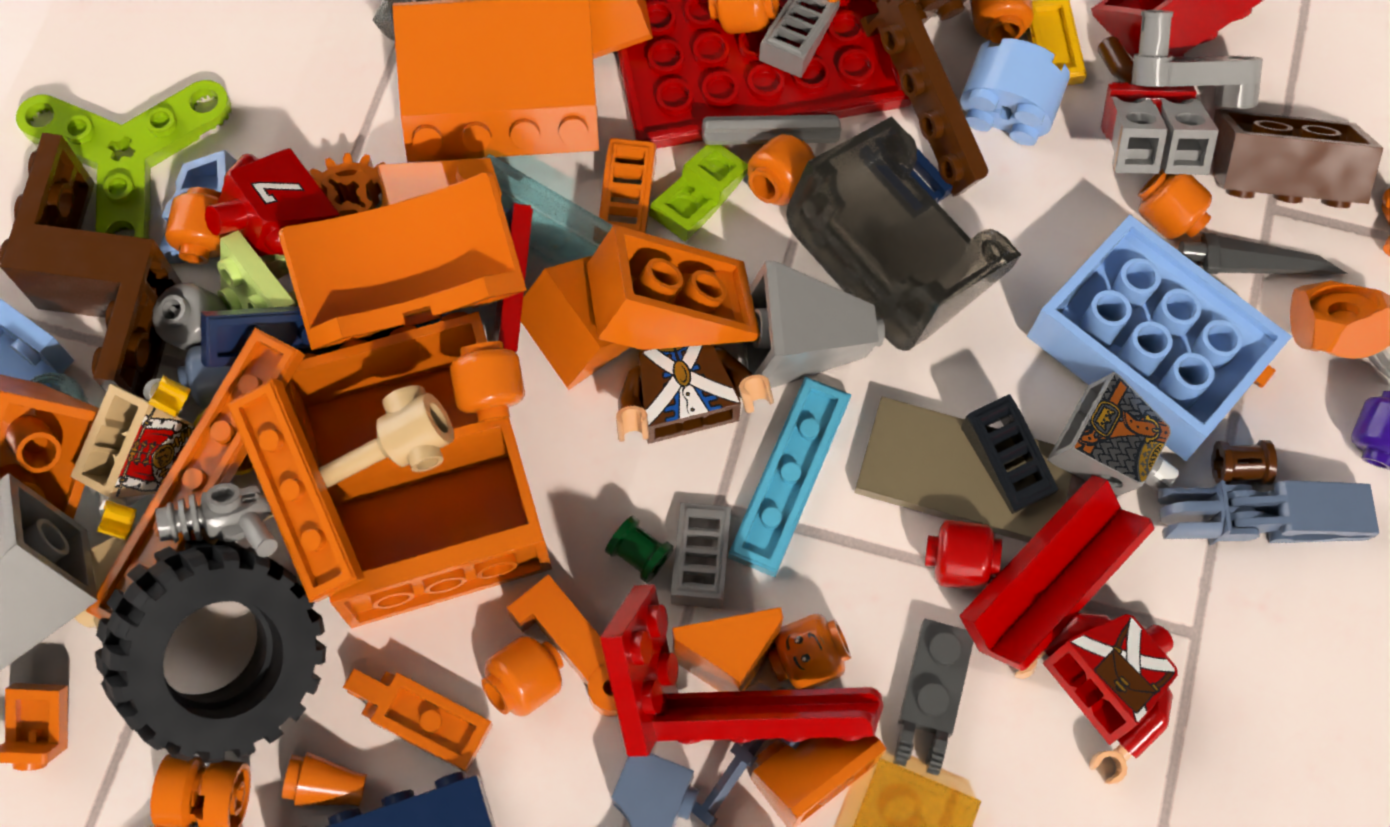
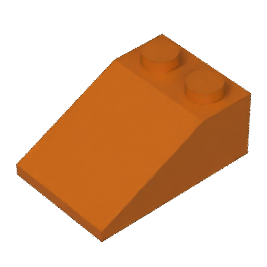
M614 224L587 263L598 339L640 350L751 342L756 341L760 336L744 261Z

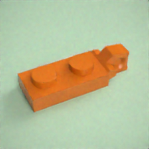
M353 669L343 686L347 693L367 703L361 714L370 719L372 724L466 773L493 726L490 720L398 672L394 675L385 671L379 682Z

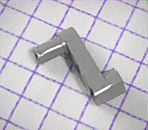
M1141 11L1139 53L1134 54L1131 84L1150 87L1216 85L1215 106L1229 108H1253L1258 106L1263 58L1253 56L1173 57V55L1168 54L1173 11Z

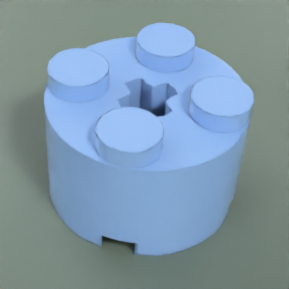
M1002 38L1000 46L989 47L990 41L984 42L979 48L960 98L961 106L967 113L965 118L969 126L975 130L990 131L994 127L1009 132V137L1018 144L1025 146L1035 145L1038 137L1047 134L1052 128L1070 79V71L1065 64L1061 71L1052 63L1055 55L1037 44L1014 38Z

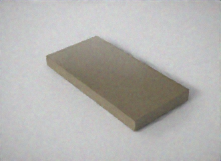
M881 396L854 493L947 520L986 524L996 534L1024 542H1029L1066 503L1072 474L1047 460L1055 444L1034 439L1053 476L1058 491L1012 514L961 429L965 419ZM985 427L988 434L997 430L994 427ZM1009 438L995 445V449L999 453L1015 445L1012 438ZM1021 456L1005 464L1004 467L1009 472L1026 462ZM1031 474L1013 483V486L1017 492L1038 481Z

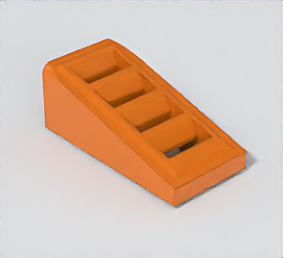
M618 138L609 139L597 239L604 240L614 224L646 233L657 161L655 143ZM616 178L642 180L641 185L616 182ZM613 197L639 200V204L613 202ZM610 216L637 218V224L610 221Z

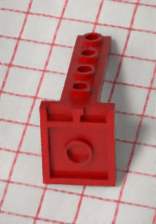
M655 584L634 585L600 636L627 757L649 756L656 741H678L682 744H694L702 740H730L734 743H747L755 739H784L788 742H800L809 738L834 737L844 741H855L864 737H874L884 707L881 693L872 687L678 693L676 684L679 673L676 655L669 652L666 638L668 615L665 606L659 604Z

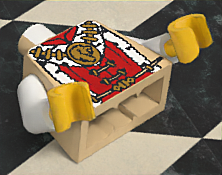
M163 375L161 379L148 381L143 389L145 397L143 399L115 384L109 385L70 476L99 492V513L102 519L98 525L97 532L123 540L128 538L137 513V509L129 506L145 498L146 495L156 494L195 428L194 424L180 418L183 406L190 394V388Z

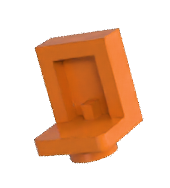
M13 683L5 688V742L0 745V763H12V768L20 771L42 769L68 748V685Z

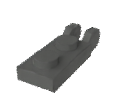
M924 618L898 719V724H901L893 759L894 764L906 766L907 761L910 760L916 728L934 733L931 747L926 756V773L937 776L940 774L948 738L953 734L974 643L967 630Z

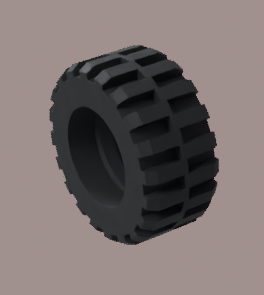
M196 540L186 541L184 545L185 550L176 552L169 546L154 553L157 563L150 568L145 569L140 563L127 574L133 583L125 592L115 588L107 601L113 612L110 619L102 618L99 620L96 636L103 643L102 648L95 651L96 668L104 678L101 685L107 698L131 730H135L145 743L157 751L165 748L173 758L190 761L194 758V754L197 753L205 763L222 762L225 759V751L231 750L238 758L255 753L254 743L264 738L271 744L281 737L284 733L279 727L289 717L297 722L307 709L301 704L306 692L315 694L321 678L314 673L315 665L324 664L326 658V646L316 639V636L322 635L325 632L322 616L311 609L314 603L309 602L303 585L296 581L294 574L271 558L258 556L252 547L244 548L235 541L224 542L220 540L215 545H211L205 540L198 542ZM232 601L246 606L253 613L256 620L257 641L254 653L242 673L226 686L209 693L184 694L173 689L164 677L163 660L167 644L176 628L189 615L207 605Z

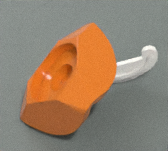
M1335 281L1303 285L1294 289L1290 307V325L1294 341L1299 347L1310 351H1323L1343 358L1369 357L1379 371L1390 379V354L1385 350L1390 346V295L1381 290Z

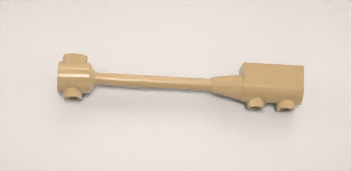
M417 385L406 386L389 393L382 401L386 414L378 418L376 422L377 438L319 468L326 487L329 488L387 457L401 467L410 464L411 470L414 472L427 471L440 465L444 460L440 448L454 441V430L451 421L441 403L432 394L426 393L424 387ZM272 511L270 512L269 516L263 521L273 517ZM137 524L132 527L126 540L111 537L90 549L96 591L100 588ZM203 528V540L211 545H215L218 539L210 540L205 528ZM86 610L75 617L83 626L89 628L96 627L97 630L100 619L89 614Z

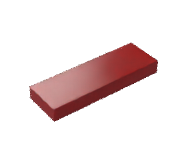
M513 203L507 212L506 220L525 282L533 209H531V205ZM524 291L498 300L496 305L493 341H501L504 349L512 350L515 353L518 350Z

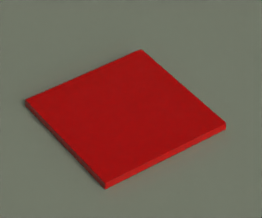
M646 0L653 39L617 51L634 138L637 141L653 142L656 144V149L703 141L702 122L705 117L836 115L838 118L910 107L911 101L901 88L900 77L890 54L883 48L881 34L867 37L860 22L864 16L879 12L876 6L877 2H871L870 0H840V7L802 78L759 61L760 44L768 29L761 32L728 34L721 27L719 19L711 18L708 0ZM779 0V13L788 0ZM801 3L802 6L812 9L816 12H819L821 14L823 12V10L811 6L807 3ZM797 13L794 16L813 25L816 23V21ZM789 25L788 29H791L805 36L809 34L793 26ZM784 37L781 39L782 41L787 42L796 47L801 46V44H798Z

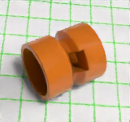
M170 754L166 755L159 765L152 787L150 801L152 823L158 827H192L195 822H197L199 827H241L250 797L251 772L249 765L246 762L223 760L222 762H214L206 766L205 762L197 756H194L190 761L173 758Z

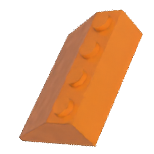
M436 0L393 3L400 113L407 162L599 151V127L589 0Z

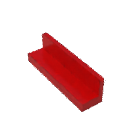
M1092 475L959 615L979 652L1020 671L1026 670L1066 627L1072 616L1089 602L1153 532L1155 527L1150 518L1121 509L1109 481Z

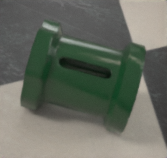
M632 515L614 533L606 546L605 552L611 557L620 556L641 572V580L649 583L666 564L674 550V546L668 541L663 544L639 527L640 520Z

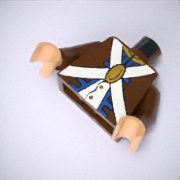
M701 345L642 350L639 352L640 365L628 371L618 400V412L616 414L618 440L621 442L625 441L624 435L626 433L638 431L642 433L643 440L647 439V443L650 444L737 422L740 419V398H742L744 409L747 413L754 412L753 401L765 399L769 404L774 403L770 382L763 375H754L740 361L721 347Z

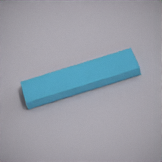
M804 378L729 550V559L776 577L848 407L851 394L811 378Z

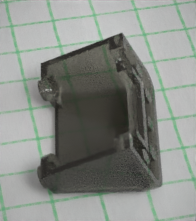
M890 117L809 160L787 206L786 216L789 227L795 237L841 289L848 294L875 305L876 317H882L884 321V337L895 348L909 351L925 341L1008 273L1022 254L1011 244L1006 236L993 229H984L971 240L911 175L917 161L916 143L913 137L893 117Z

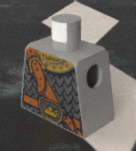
M1116 372L1088 385L1047 459L1055 466L1084 481H1087L1092 475L1107 479L1116 496L1138 489L1144 483L1156 492L1160 488H1170L1179 474V470L1160 456L1171 435L1170 426Z

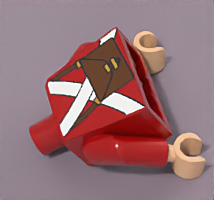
M1076 613L1026 670L1016 672L1015 677L1020 679L1030 677L1035 672L1038 659L1046 654L1049 658L1043 662V665L1109 745L1116 740L1120 743L1113 751H1101L1093 755L1089 764L1090 770H1094L1105 757L1113 759L1116 771L1114 775L1105 781L1106 784H1113L1123 780L1127 774L1126 761L1131 756L1137 759L1167 729L1173 694L1169 686L1178 676V671L1175 664L1166 655L1172 650L1174 642L1172 636L1164 627L1153 624L1144 629L1137 619L1129 614H1124L1112 620L1105 614Z

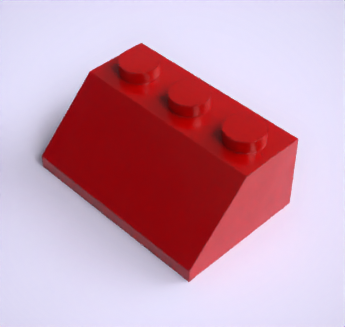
M1103 0L1092 7L1091 11L1093 17L1111 36L1119 39L1126 52L1133 59L1134 54L1139 53L1142 23L1141 11H1173L1168 54L1173 55V57H1184L1186 52L1198 44H1203L1216 38L1218 31L1232 21H1237L1250 15L1252 8L1264 0Z

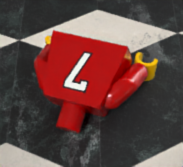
M291 148L281 150L261 159H258L253 154H243L224 176V184L218 204L209 205L205 209V221L213 235L217 236L239 230L258 256L284 255L278 235L280 229L291 225L337 218L340 215Z

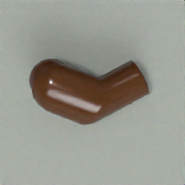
M1117 37L1105 38L1098 45V53L1114 77L1121 82L1131 84L1133 61Z

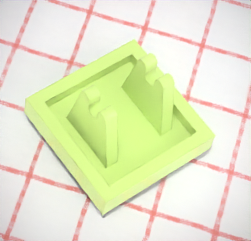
M239 230L220 238V261L217 262L220 274V290L217 291V295L226 304L228 310L299 306L295 291L287 293L278 281L279 278L289 273L284 255L273 254L259 257Z

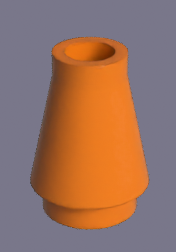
M308 751L305 756L292 754L285 775L282 798L294 800V806L352 805L360 807L367 774L355 772Z

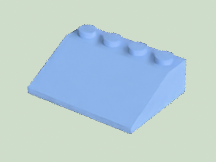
M1131 215L1117 227L1041 309L1027 335L1029 339L1088 385L1113 372L1120 375L1170 426L1171 435L1165 446L1185 461L1205 441L1292 337Z

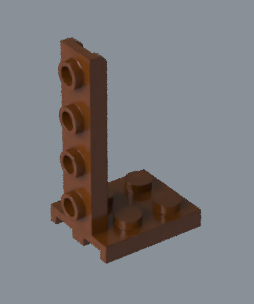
M879 0L876 3L879 12L864 16L860 22L867 37L881 34L883 48L890 54L900 77L901 88L905 95L909 97L919 119L921 133L928 140L936 157L939 173L946 183L953 186L951 191L953 197L961 195L988 175V167L924 27V23L932 17L938 16L940 21H944L964 11V3L967 0Z

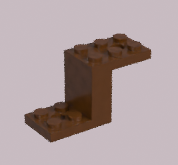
M42 133L37 151H33L29 158V176L24 192L17 197L15 202V220L9 239L3 242L0 249V268L37 309L105 318L107 331L103 345L96 349L92 359L93 378L105 392H107L110 384H115L145 399L143 389L148 381L156 379L166 344L155 332L152 322L153 308L158 297L167 288L177 283H182V281L154 239L81 230L95 182L62 135Z

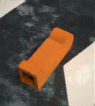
M548 574L507 607L509 616L522 633L536 624L588 686L589 701L593 708L601 715L608 717L618 716L600 636Z

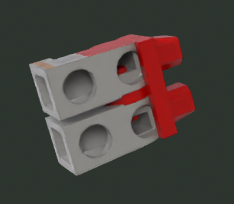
M1112 82L1108 84L1101 129L1105 133L1106 138L1110 139L1114 150L1112 165L1115 173L1159 174L1160 166H1162L1165 174L1209 175L1219 130L1201 101L1195 99L1197 91L1194 86L1150 87L1133 85L1127 82Z

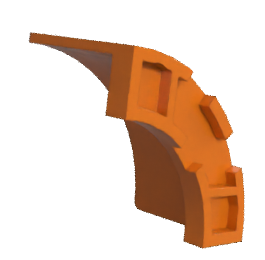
M490 172L480 173L448 187L387 206L327 220L286 226L280 229L278 233L311 350L370 338L374 333L401 325H420L443 318L442 314L468 307L477 308L527 290L494 175Z

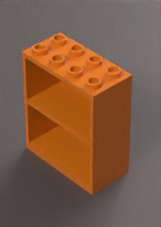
M479 311L470 314L465 312L451 313L441 318L437 323L419 328L416 326L400 327L392 331L389 336L372 341H349L341 345L339 350L321 355L304 354L303 360L285 389L318 468L377 438V419L386 414L382 404L383 399L389 393L406 386H422L426 393L432 394L445 409L454 430V441L440 448L444 458L443 462L433 469L414 472L411 470L410 464L401 467L387 457L327 488L365 579L329 597L332 606L350 628L552 570L509 417L490 422H478L477 413L462 412L455 403L450 374L451 363L461 356L460 348L471 344L487 342Z

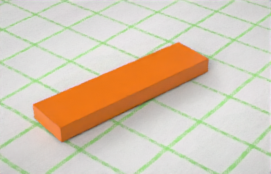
M270 379L228 402L227 405L309 602H320L365 579L282 381Z

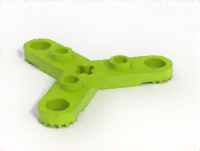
M202 80L189 85L120 125L53 96L42 94L26 99L19 106L16 112V123L25 137L35 144H39L42 133L62 135L79 161L97 170L96 232L115 234V231L120 232V228L123 230L128 228L135 231L134 237L150 239L151 168L199 140L200 135L211 129H216L217 125L222 126L224 120L228 121L229 113H232V104L223 86L215 81ZM207 96H209V98L214 97L218 100L215 108L209 112L200 113L195 111L194 105L197 106V100L199 102L202 101V97L207 99ZM43 110L46 113L49 111L54 113L53 119L43 127L32 126L33 116H38L36 113L42 114ZM130 147L134 154L131 157L122 156L118 160L115 155L117 150L126 151Z

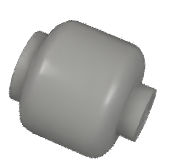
M177 283L167 288L158 297L153 308L152 322L155 332L164 342L188 351L191 347L201 344V312L228 309L218 295L192 283Z

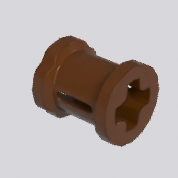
M1259 440L1256 445L1230 446L1228 441H1216L1211 455L1212 475L1216 484L1220 481H1225L1226 485H1229L1231 481H1258L1260 485H1272L1277 474V455L1274 444L1271 440Z

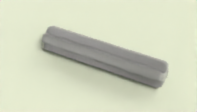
M836 115L705 117L702 122V138L707 145L766 144L771 138L780 134L795 136L806 143H836L840 140L841 122Z

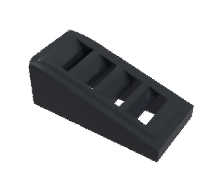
M1010 394L966 416L961 429L1012 514L1058 491V487L1032 433ZM1001 420L1004 426L988 434L985 427ZM1012 438L1015 445L997 453L995 445ZM1021 456L1024 458L1025 464L1009 472L1006 471L1005 464ZM1031 474L1035 476L1038 482L1016 492L1013 483Z

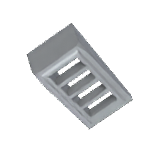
M788 0L760 44L759 61L802 78L840 7V1L831 3L828 0ZM801 3H807L823 10L822 14L802 6ZM797 13L816 21V23L813 25L794 16ZM790 25L809 34L805 36L791 29H788V27ZM784 37L798 44H801V46L796 47L794 45L782 41L781 39Z
M680 502L671 586V604L723 608L731 507ZM689 518L720 520L719 529L689 527ZM688 537L718 540V546L687 545ZM686 556L716 558V566L685 563ZM684 574L715 577L714 585L683 582Z

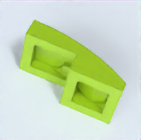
M706 145L684 164L681 177L651 203L649 216L686 242L708 221L747 174L748 164L722 145Z

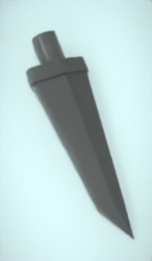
M1203 232L1201 242L1182 240L1178 246L1179 252L1191 261L1202 262L1204 270L1210 274H1348L1319 255L1217 236L1213 233Z

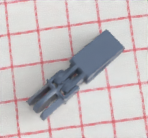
M1220 481L1214 487L1160 488L1157 491L1158 502L1166 505L1159 511L1160 521L1163 524L1169 525L1162 530L1163 539H1208L1209 545H1214L1218 541H1250L1259 538V533L1268 532L1269 543L1366 541L1377 537L1379 534L1371 484L1280 481L1274 484V490L1260 492L1252 490L1251 485H1226L1225 481Z

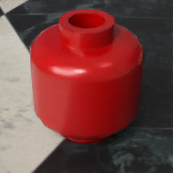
M947 520L940 526L938 536L928 535L925 566L935 567V579L943 587L976 591L984 590L988 586L990 579H994L1000 572L1002 539L994 538L993 529L989 525Z

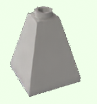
M765 261L750 285L760 336L756 341L743 342L745 367L754 375L767 377L771 388L866 358L875 346L883 344L885 325L882 317H876L875 305L779 262Z

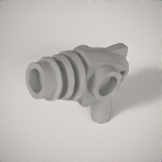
M220 483L211 487L207 492L202 493L201 506L197 505L195 494L189 495L190 508H186L184 498L178 500V510H174L172 502H168L166 507L155 508L161 541L173 539L177 543L179 541V532L183 533L185 541H191L190 530H194L197 542L203 541L202 528H205L210 540L218 539L224 542H234L246 537L260 557L272 555L278 547L277 541L262 522L269 516L271 508L265 494L260 493L256 485L239 489L238 486L232 483Z

